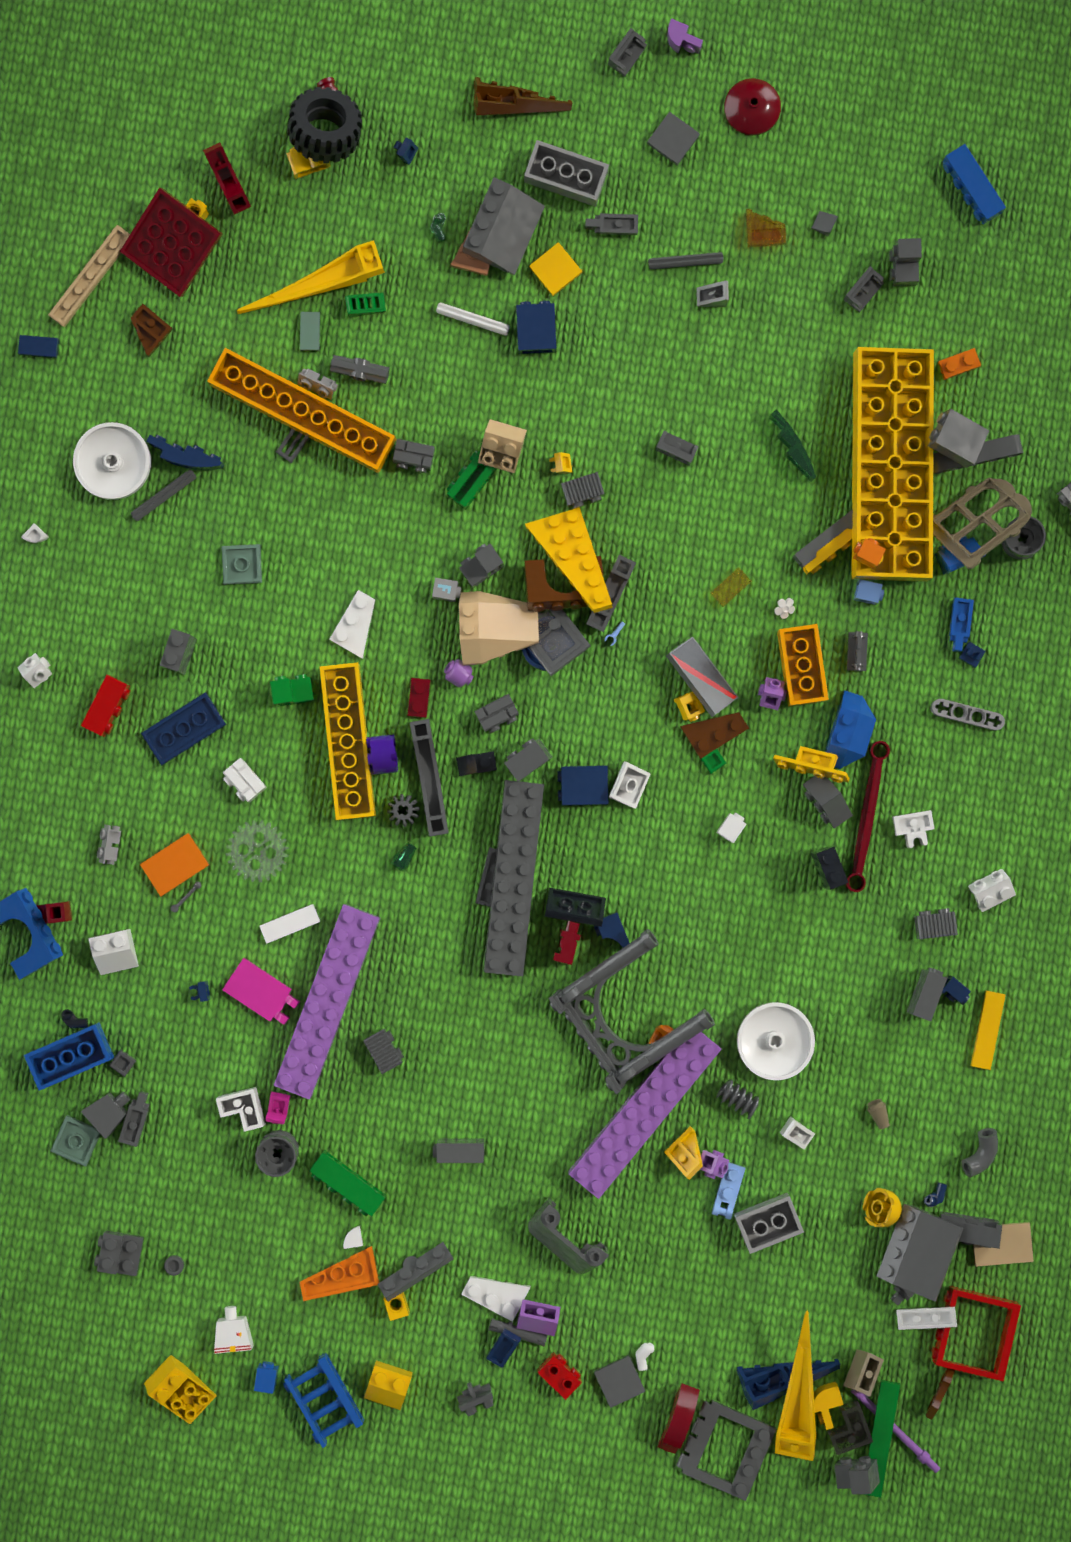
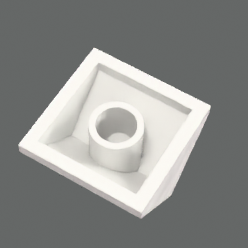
M624 761L609 798L636 809L650 773Z

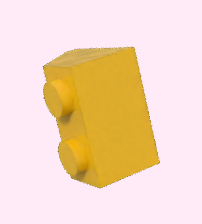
M376 1360L364 1398L401 1410L413 1372Z

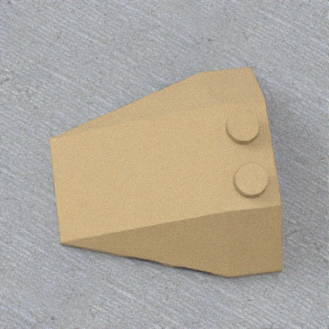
M481 591L461 592L459 625L463 666L485 664L491 659L500 658L512 651H519L539 643L538 612L528 611L526 602Z

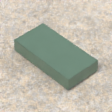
M301 312L300 351H320V312Z

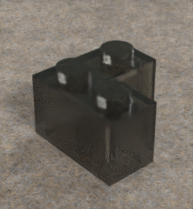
M857 1399L839 1406L845 1425L827 1431L836 1455L872 1443L873 1439Z

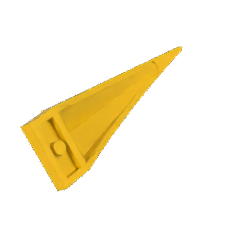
M374 240L353 247L340 257L295 283L239 308L237 313L242 314L366 282L367 278L385 273Z
M807 1310L804 1315L776 1434L775 1454L813 1461L815 1456L816 1424L809 1312Z

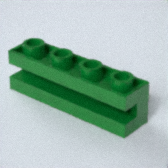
M477 450L470 457L471 463L467 467L463 466L458 473L460 476L456 482L452 481L447 488V491H449L447 496L465 510L497 470V468L478 463L480 451L478 452Z
M326 1150L322 1152L309 1170L315 1180L325 1182L327 1184L326 1187L335 1194L336 1192L340 1193L345 1202L350 1205L352 1203L359 1207L358 1211L365 1216L370 1215L372 1217L386 1198L385 1193Z

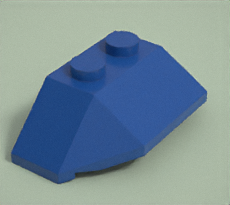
M845 690L825 752L837 755L838 759L835 768L838 769L865 756L876 722V718L863 696Z

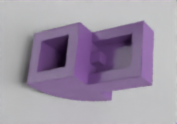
M671 18L667 32L670 47L677 53H679L682 46L689 53L696 52L699 54L703 40L687 34L689 26Z

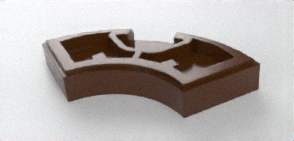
M947 1368L938 1384V1389L927 1409V1418L932 1420L939 1410L943 1397L951 1384L955 1372L954 1369Z

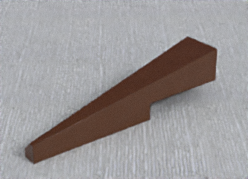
M479 77L474 79V110L476 115L571 111L573 103L571 100L559 101L556 100L555 96L551 95L549 98L539 96V92L511 85L510 87L497 86L495 81L488 84L481 82Z

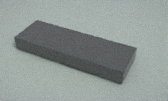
M489 847L475 902L489 907L491 906L497 849Z

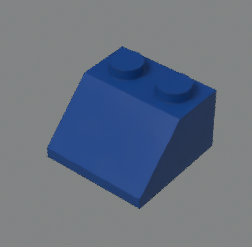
M965 536L959 540L971 553L980 548L974 537L968 539ZM945 546L938 548L939 551L935 553L943 575L964 567Z

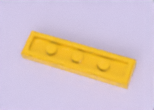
M985 991L970 1066L991 1070L1005 994Z

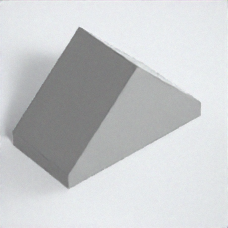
M728 281L697 287L698 307L727 306L729 300Z

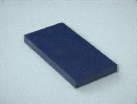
M205 692L141 734L161 766H163L227 724Z

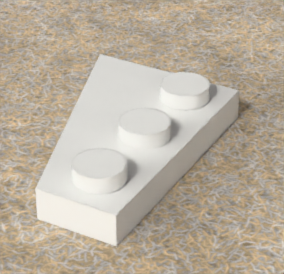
M358 590L329 640L363 659L375 599Z
M470 1276L461 1295L513 1322L522 1304V1300L525 1299L531 1286Z

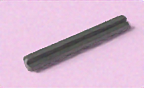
M722 252L650 258L648 266L652 270L721 264L724 261Z
M191 469L186 471L131 512L132 517L139 521L195 480V473Z

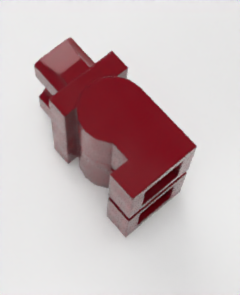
M571 921L567 922L566 930H561L560 936H562L559 942L560 953L554 952L552 960L572 965L577 941H580L581 935L577 934L580 924Z

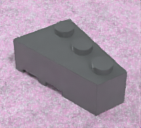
M940 1211V1218L963 1228L959 1239L961 1244H976L985 1248L1000 1249L1002 1224L998 1220Z

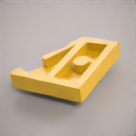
M690 1126L664 1152L689 1180L703 1167L696 1133Z

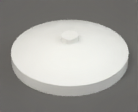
M103 423L89 429L80 438L74 450L73 466L77 479L87 491L102 499L118 500L134 494L143 486L150 472L151 455L146 442L134 429L120 423Z
M771 1002L754 1008L746 1015L738 1030L737 1047L742 1061L753 1073L769 1080H784L797 1075L807 1066L814 1052L815 1037L809 1020L801 1011L785 1003Z

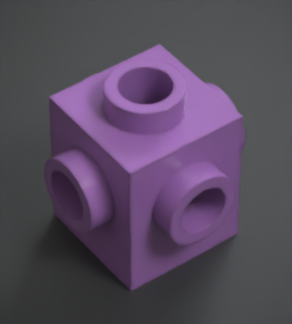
M766 677L764 684H760L758 695L761 696L759 706L778 710L781 701H784L787 690H784L785 682Z
M703 1150L701 1155L703 1167L700 1170L705 1171L704 1175L715 1179L716 1176L723 1178L724 1174L728 1171L730 1160L723 1158L724 1153L713 1150L710 1153Z

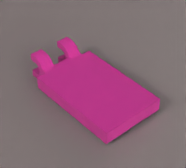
M246 958L242 959L222 989L271 1022L275 1018L283 1025L290 1018L281 1012L284 1005L287 1003L295 1009L300 1003L298 999L289 994L292 990L290 987Z

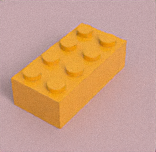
M818 624L779 629L777 636L785 690H787L788 707L828 701Z

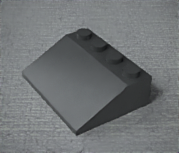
M494 177L463 245L462 252L515 276L545 206L514 186Z
M904 1204L877 1277L927 1299L936 1301L963 1228L916 1206Z

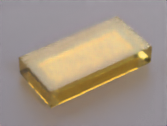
M738 567L710 594L724 607L751 580Z

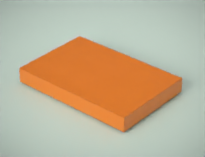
M189 833L140 864L160 897L210 865Z

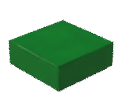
M718 749L701 758L710 774L727 764Z

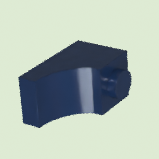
M617 912L605 916L602 927L594 926L597 936L601 935L603 939H614L622 948L630 944Z

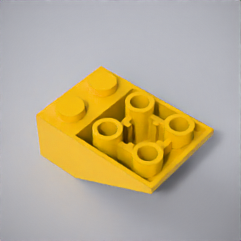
M172 1355L144 1383L148 1396L189 1424L216 1397V1394Z

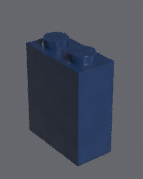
M525 301L520 302V305H516L518 354L556 353L555 304L550 303V301H540L539 304H531V302Z
M607 766L561 767V771H557V780L561 782V790H558V802L562 801V805H608Z

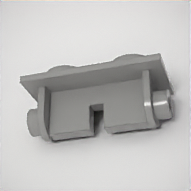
M309 368L307 370L303 369L299 373L298 385L306 390L317 393L323 398L332 400L333 393L338 388L336 381L325 376L319 381L320 374Z
M105 824L100 832L102 845L98 848L97 858L100 863L105 864V860H107L106 864L114 865V862L117 861L118 848L112 847V843L119 844L121 831L119 826H112V829H110L111 825Z

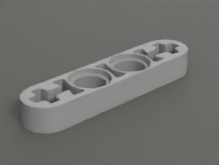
M937 699L931 704V712L938 717L994 731L1001 729L1005 724L1004 717L996 712L945 699ZM940 702L942 707L949 708V704L952 705L949 715H946L948 713L946 710H941L939 713L935 705H938ZM956 707L963 709V716L960 718L955 717L953 714V710ZM974 712H979L982 715V719L978 723L972 720ZM986 714H989L988 719L998 717L997 720L1000 721V724L994 727V723L987 721L986 725H984Z

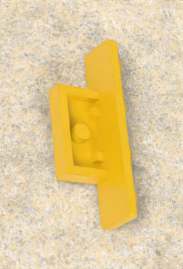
M800 746L796 760L774 755L773 759L781 769L788 770L790 768L801 774H806L807 772L817 778H831L832 781L837 783L849 782V776L846 772L834 769L838 759L835 754Z

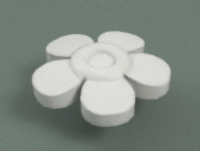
M787 598L786 601L784 599L778 600L777 604L779 607L774 609L775 614L780 615L782 619L787 618L788 613L792 614L795 611L794 601L791 598Z

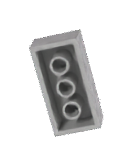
M536 140L524 175V183L596 207L608 174L609 164Z

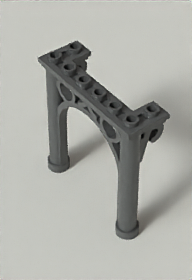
M649 929L642 932L640 937L562 990L558 989L549 998L552 1009L558 1011L559 1014L564 1011L566 1012L567 1020L570 1023L573 1022L577 1028V1034L580 1038L585 1039L589 1051L597 1056L601 1068L609 1073L605 1078L606 1085L615 1094L621 1091L628 1080L703 1030H708L715 1025L710 1013L703 1009L659 1040L646 1045L629 1043L618 1037L609 1028L600 1008L602 987L611 976L658 946L656 937ZM597 985L594 997L584 994ZM581 1000H588L594 1004L592 1014L583 1012V1009L580 1007ZM596 1015L597 1019L594 1020L596 1028L593 1030L587 1020L594 1018ZM599 1038H604L608 1042L611 1039L613 1042L606 1049ZM613 1046L625 1048L626 1058L623 1060L617 1059L612 1052ZM631 1050L644 1051L630 1060Z

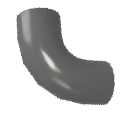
M985 1128L978 1132L979 1147L977 1151L961 1162L963 1171L970 1178L988 1169L995 1160L998 1152L997 1131L993 1128Z

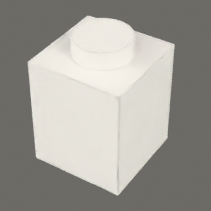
M736 812L734 815L729 813L716 833L729 842L734 843L746 826V823L743 822L744 818Z

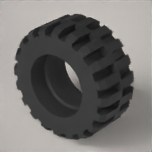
M316 87L314 90L304 91V94L301 93L292 102L289 111L287 128L289 141L294 145V149L298 153L302 152V156L307 159L312 158L314 162L323 161V163H329L333 161L335 163L339 162L341 158L346 159L356 150L360 139L362 114L358 109V105L351 101L347 94L343 95L342 91H334L329 87H326V89ZM319 119L329 120L335 123L339 129L322 131L312 126L310 122Z

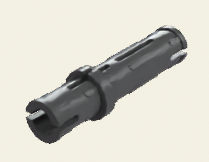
M494 1318L491 1319L489 1331L501 1334L505 1328L521 1337V1340L541 1345L542 1347L545 1346L546 1334L517 1329V1326L513 1325L512 1322L505 1323Z

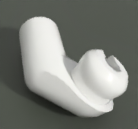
M644 1343L636 1351L638 1371L648 1369L646 1358L650 1353L654 1352V1345L652 1343Z

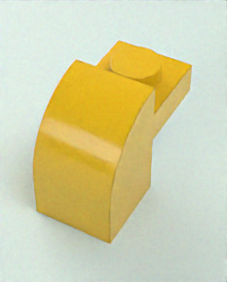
M836 1381L824 1384L814 1391L815 1413L820 1411V1413H817L820 1425L824 1424L826 1430L834 1428L829 1409L843 1405Z

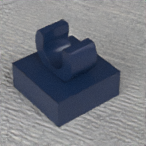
M405 138L403 143L396 141L393 146L403 163L410 165L418 151L415 143L411 139Z
M968 642L958 659L976 668L985 650Z
M208 980L198 982V985L189 987V989H196L198 991L197 996H192L191 1000L199 998L200 1002L210 1000Z

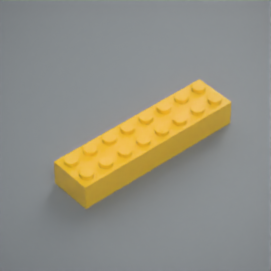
M357 662L320 666L336 820L376 816L372 775L367 757L369 749L367 748V729L360 664Z

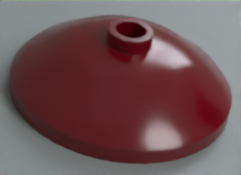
M749 78L739 81L729 90L725 98L724 112L728 123L736 131L744 135L755 136L769 131L776 124L781 112V101L777 91L768 82ZM752 100H755V101L757 102V104H756V105H752V104H751V101H752Z

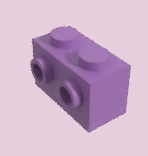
M523 1299L519 1311L517 1329L555 1336L561 1307Z

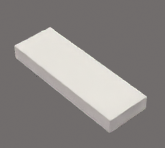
M314 904L260 925V929L267 944L320 922Z
M955 1307L896 1310L898 1330L957 1327Z

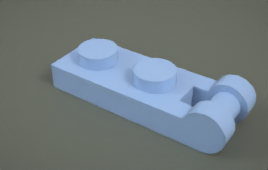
M729 1162L728 1171L721 1178L712 1215L718 1216L719 1214L731 1220L745 1167ZM721 1202L728 1203L727 1209L720 1207Z

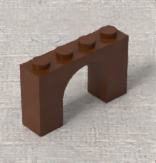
M596 556L603 575L601 556ZM544 559L525 561L524 574L528 611L541 612L546 609L559 611L563 608L581 609L582 607H589L577 590L570 593H560L548 585L545 576Z

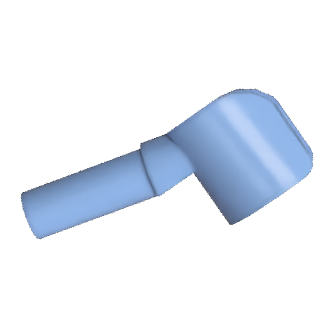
M621 621L615 631L605 637V641L609 636L614 638V642L610 646L616 643V637L624 627V622Z

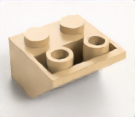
M490 419L485 430L478 463L515 473L527 430Z

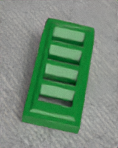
M384 293L345 296L348 317L386 312ZM376 298H379L380 308H376ZM371 299L372 308H368L367 300ZM362 300L364 302V309L360 307V301ZM356 301L357 309L353 310L352 302Z

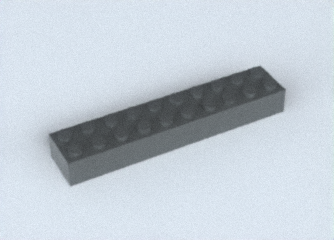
M504 780L483 968L485 973L523 976L544 784Z

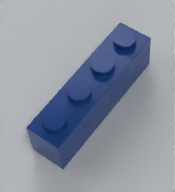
M966 144L945 156L942 161L944 170L951 174L955 187L962 191L964 201L967 205H971L974 210V216L978 221H981L984 225L1005 210L1006 206Z

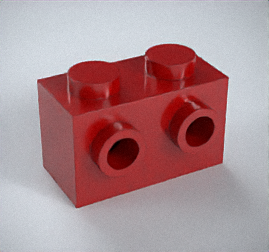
M553 1352L537 1369L538 1374L566 1400L581 1385V1374L574 1367L571 1369L566 1364L567 1360L561 1354L556 1355Z

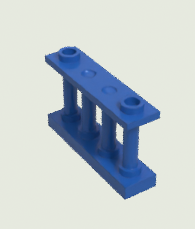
M327 1353L319 1356V1363H317L316 1367L295 1379H292L290 1374H288L283 1383L286 1391L292 1393L314 1433L312 1435L317 1444L320 1443L322 1448L327 1444V1436L348 1424H354L358 1428L364 1423L362 1414ZM320 1373H325L328 1378L327 1383L302 1397L297 1386ZM329 1390H335L338 1395L336 1397L337 1400L311 1413L307 1406L308 1402ZM340 1406L346 1409V1417L321 1430L316 1420Z

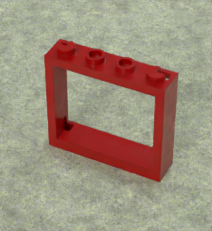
M950 1286L946 1295H944L945 1307H955L957 1297L959 1296L1008 1308L994 1370L990 1371L944 1360L943 1357L950 1327L937 1328L935 1334L937 1343L936 1347L932 1348V1361L937 1366L1004 1382L1021 1305L1016 1301Z

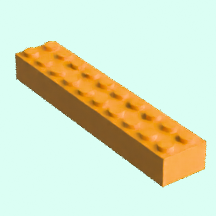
M224 348L207 380L211 387L378 474L396 442V437L389 432L227 348Z

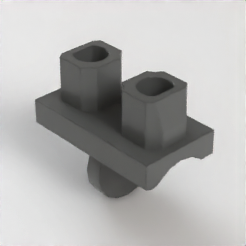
M469 1382L467 1383L468 1389L462 1391V1395L457 1396L459 1408L467 1416L477 1412L476 1405L482 1403L486 1409L494 1405L492 1389L489 1383L483 1386L478 1384L473 1387L472 1383Z

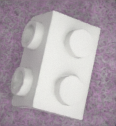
M1003 869L994 871L968 886L974 894L981 912L1016 895L1010 877Z

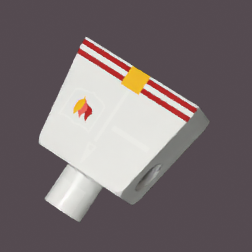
M236 1306L225 1307V1318H219L216 1323L214 1354L252 1350L254 1345L247 1317L237 1316Z

